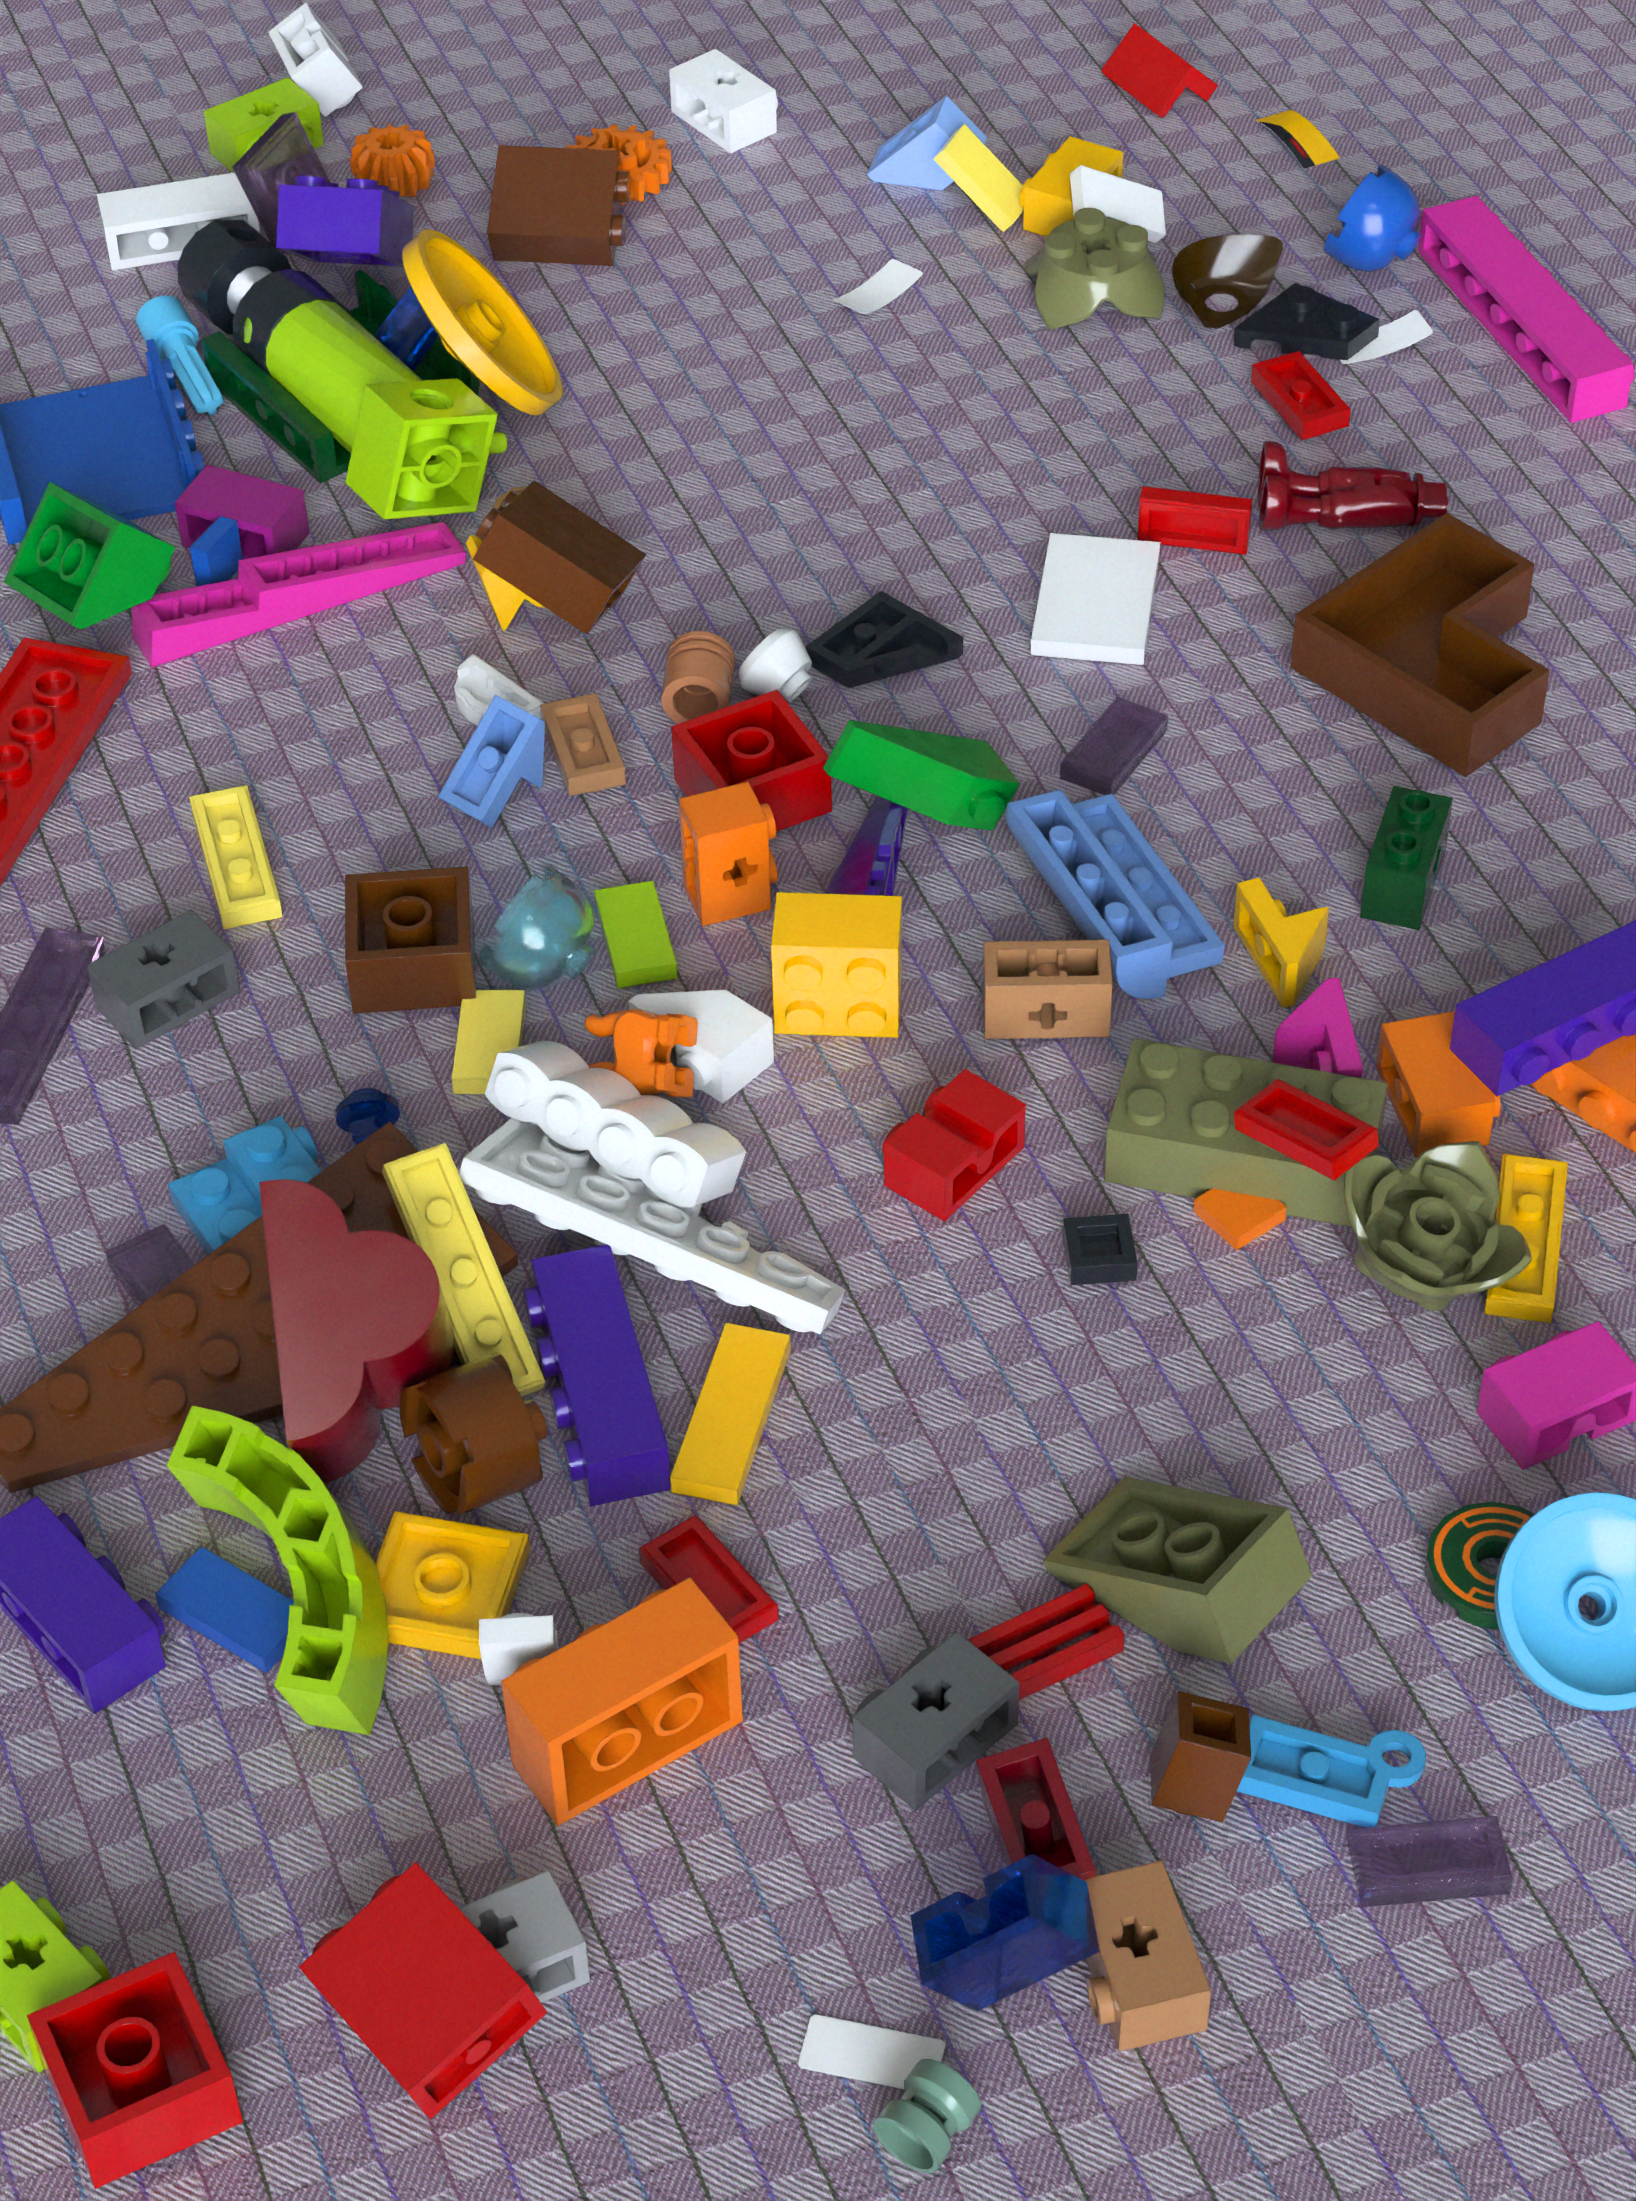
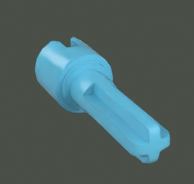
M173 296L152 298L140 308L135 319L144 342L146 343V340L154 339L160 359L170 358L173 372L194 410L199 414L207 412L208 416L218 413L217 407L224 402V398L196 349L199 341L197 328L179 299Z

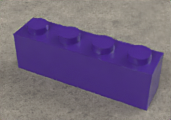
M1636 920L1456 1004L1450 1050L1496 1096H1499L1520 1085L1532 1084L1545 1073L1572 1060H1582L1595 1049L1622 1036L1636 1034Z
M606 1244L531 1259L534 1287L523 1289L524 1303L530 1328L542 1326L545 1337L536 1338L543 1377L555 1376L558 1388L549 1389L557 1429L568 1427L570 1429L572 1440L563 1441V1448L571 1482L583 1480L590 1507L671 1490L668 1445L611 1246Z

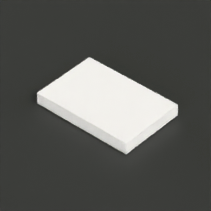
M1050 533L1031 636L1030 655L1144 665L1160 558V542Z

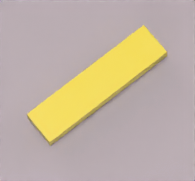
M446 1143L383 1164V1176L409 1239L427 1254L435 1267L453 1328L454 1348L461 1365L494 1353H499L508 1363L513 1383L521 1397L543 1389L545 1385L544 1377Z

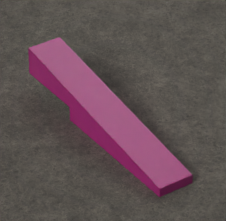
M439 522L238 560V579L155 594L152 599L132 607V637L150 666L155 667L465 564L466 551L446 523Z

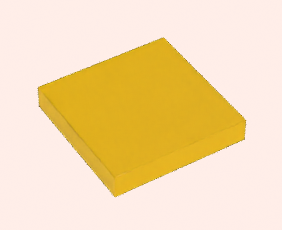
M394 1511L375 1563L386 1602L388 1643L481 1659L479 1619H495L509 1614L530 1552L529 1534Z

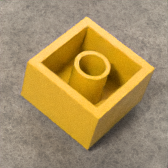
M777 892L771 942L774 1034L898 1038L902 994V896Z

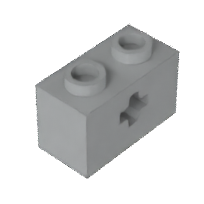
M550 1870L529 1879L519 1878L508 1881L497 1888L493 1894L459 1907L460 1911L528 1984L541 2003L590 1982L586 1941Z

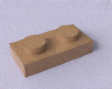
M596 693L540 704L541 720L545 722V733L569 796L626 785L625 766Z

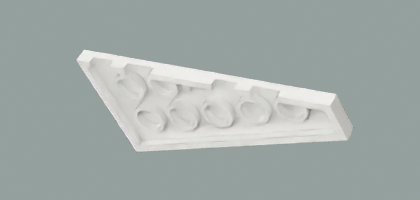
M511 1118L463 1158L459 1171L463 1184L475 1188L476 1194L482 1199L500 1205L513 1204L534 1213L536 1220L547 1227L558 1230L572 1229L593 1238L597 1246L610 1245L613 1254L634 1255L654 1264L655 1269L668 1278L679 1281L693 1280L714 1289L715 1294L727 1303L736 1306L752 1305L775 1315L776 1320L781 1325L798 1332L813 1331L821 1334L838 1313L846 1289L785 1253L768 1251L761 1254L751 1248L746 1240L748 1231L731 1221L723 1223L722 1227L712 1225L698 1216L702 1204L695 1207H679L665 1202L652 1193L641 1178L631 1179L616 1175L601 1166L593 1158L589 1150H574L558 1144L542 1131L537 1122H523Z

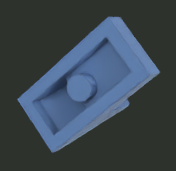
M495 694L438 798L493 828L520 778L540 789L542 787L545 722Z

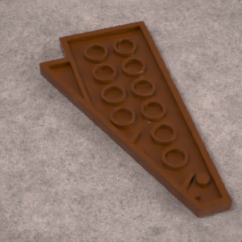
M389 1121L307 1183L324 1191L336 1202L345 1217L350 1233L382 1230L396 1233L409 1239L383 1176L382 1169L385 1163L419 1151ZM474 1209L503 1278L518 1266V1254ZM263 1215L0 1408V1483L9 1493L174 1447L192 1406L224 1412L253 1424L284 1415ZM455 1348L448 1368L461 1364Z

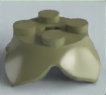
M1083 208L1075 212L1074 220L1066 221L1051 231L1045 238L1044 247L1031 257L1025 266V271L1029 275L1034 276L1038 274L1035 285V302L1049 330L1086 320L1106 300L1111 301L1122 314L1131 317L1161 318L1164 308L1165 287L1162 276L1154 262L1155 257L1148 249V232L1145 228L1105 217L1104 213L1096 208Z
M1479 1141L1438 1145L1422 1152L1408 1168L1403 1170L1396 1168L1389 1158L1368 1154L1345 1172L1344 1202L1349 1220L1355 1232L1357 1250L1354 1254V1263L1357 1269L1362 1274L1376 1279L1392 1293L1416 1301L1425 1309L1440 1311L1445 1309L1451 1300L1500 1286L1520 1274L1530 1264L1532 1256L1526 1239L1513 1226L1500 1225L1495 1221L1494 1215L1500 1195L1498 1180L1493 1166Z

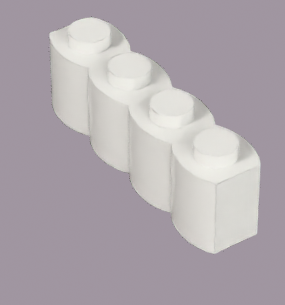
M537 1041L498 1053L485 1091L488 1100L503 1114L523 1122H537L542 1131L558 1144L574 1150H589L593 1158L605 1169L621 1177L641 1178L647 1188L657 1197L679 1207H695L733 1192L746 1154V1150L741 1143L727 1131L711 1124L693 1123L680 1107L669 1100L652 1095L641 1096L635 1086L620 1074L604 1068H589L587 1063L575 1051L554 1041Z

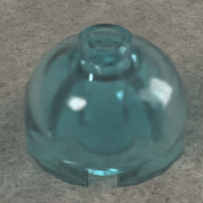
M549 864L544 867L545 880L537 874L531 877L513 898L493 927L502 935L496 949L494 950L487 944H484L480 952L478 963L500 979L517 988L529 990L547 988L554 985L565 974L572 979H576L586 968L595 953V949L587 944L594 929V914L586 895L568 877Z

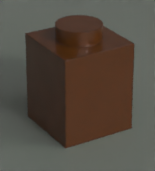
M1177 1691L1150 1755L1152 1805L1170 1809L1183 1815H1194L1223 1822L1251 1760L1249 1708Z

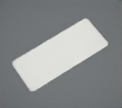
M814 2014L809 2020L798 2066L802 2069L904 2089V2080L921 2059H933L942 2062L945 2042L940 2039Z

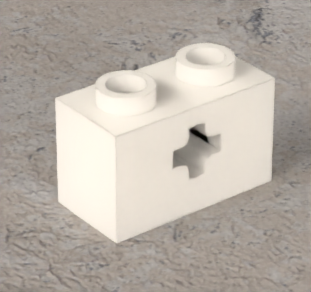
M717 49L669 69L671 112L729 153H733L777 132L776 109L778 107L776 90Z

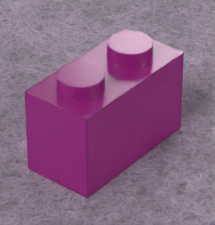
M211 465L204 467L175 502L182 546L188 548L220 516L237 521L243 559L296 550L309 535L304 490Z

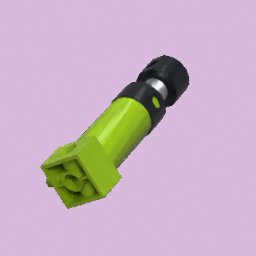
M243 220L213 221L193 235L183 248L177 265L178 284L184 296L215 326L226 334H233L237 347L318 418L333 433V437L351 453L345 483L383 519L476 512L489 454L504 453L508 446L507 437L504 433L494 432L498 413L458 378L423 381L351 316L350 311L306 272L292 270L287 257Z

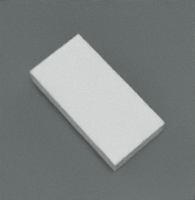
M1082 165L1070 173L1073 215L1076 211L1083 208H1096L1102 211L1105 217L1145 228L1148 232L1149 242L1157 243L1166 235L1162 191Z

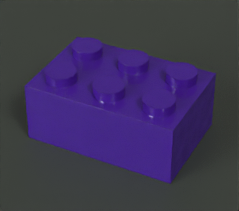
M295 176V185L279 184L276 248L311 262L404 267L402 250L413 237L414 205L400 199V192L391 191L388 186L378 185V181L347 179L346 188H340L336 183L327 182V178Z

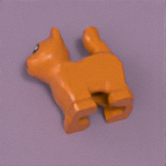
M632 1009L608 1013L603 1017L591 1014L585 1019V1029L596 1037L613 1035L615 1053L614 1063L602 1061L588 1065L589 1068H604L620 1074L635 1086L641 1096L658 1095L660 1093L680 1098L693 1096V1071L690 1068L673 1066L670 1063V1054L676 1044L687 1047L696 1045L698 1028L696 1018L683 1014L668 1013L666 1015H658L648 1010Z

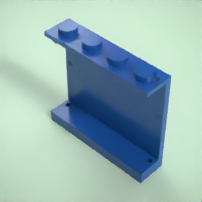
M154 339L146 340L147 352L145 354L149 372L148 376L0 404V518L8 545L22 542L49 482L103 505L127 520L176 511V500L205 466L200 450L196 451L193 428L190 419H186L183 398L180 389L176 388L170 358L160 359Z

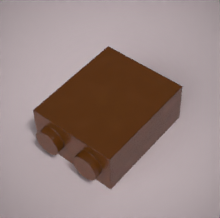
M499 145L487 227V236L493 260L614 266L616 246H624L626 237L625 215H620L621 202L629 203L631 196L630 171H623L619 151Z
M534 480L520 494L510 491L498 510L494 507L490 510L476 532L475 536L481 539L482 543L473 560L587 635L622 597L647 554Z

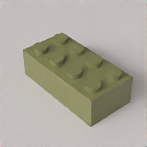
M1134 1038L1107 1127L1104 1182L1197 1198L1211 1188L1280 1200L1287 1207L1286 1215L1352 1227L1344 1202L1345 1173L1334 1181L1235 1129L1233 1112L1276 1079H1280L1376 1127L1378 1143L1380 1144L1388 1083ZM1379 1146L1369 1154L1377 1155Z

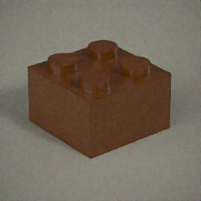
M468 866L345 875V963L353 1014L461 1006L462 999L476 998L474 914Z

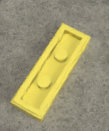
M239 786L189 797L192 815L223 930L282 918L280 899L248 786Z

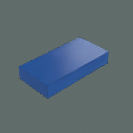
M202 1546L155 1593L160 1610L265 1673H268L284 1655L288 1635L289 1605H294V1601Z

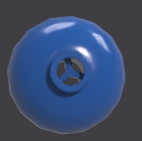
M1382 164L1378 165L1377 175L1370 172L1343 207L1337 218L1342 222L1341 226L1343 229L1338 238L1329 233L1325 242L1324 252L1341 264L1356 271L1373 272L1383 269L1396 257L1405 261L1414 251L1421 238V234L1415 230L1420 217L1419 201L1411 186L1395 172Z

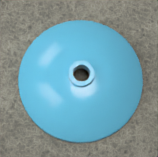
M1587 1493L1564 1498L1550 1504L1529 1518L1508 1543L1502 1555L1495 1580L1494 1600L1498 1627L1506 1648L1515 1663L1536 1686L1547 1694L1571 1706L1586 1710L1620 1711L1636 1707V1500L1609 1493ZM1582 1595L1591 1597L1597 1604L1598 1613L1594 1620L1584 1618L1578 1609V1602Z

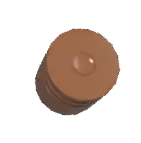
M692 631L681 634L672 641L667 651L661 701L662 708L667 716L677 724L730 706L735 653L730 644L722 637L707 631Z

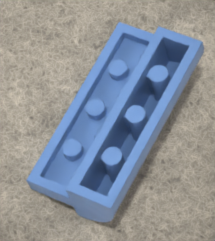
M1060 789L1007 803L1006 821L1009 831L1087 940H1109L1112 976L1124 992L1141 999L1164 997L1168 978L1222 963L1225 944L1113 794L1072 804Z

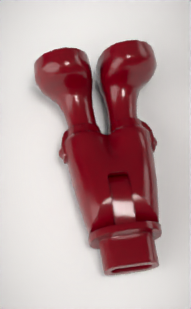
M1264 441L1259 465L1257 497L1258 507H1260V529L1280 530L1290 525L1316 522L1317 525L1325 526L1328 529L1420 525L1422 517L1440 518L1447 513L1446 483L1424 482L1421 473H1415L1412 481L1407 472L1381 467H1331L1326 471L1319 472L1318 476L1305 475L1290 469L1286 451L1281 444L1271 441Z

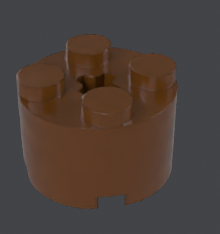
M494 1353L487 1357L476 1359L420 1381L416 1385L402 1391L400 1397V1420L404 1438L417 1434L423 1455L413 1458L412 1462L428 1494L444 1512L450 1514L458 1510L457 1515L470 1512L542 1481L543 1472L540 1464L538 1441L547 1437L545 1418L536 1402L533 1400L523 1401L513 1383L509 1365L501 1354Z

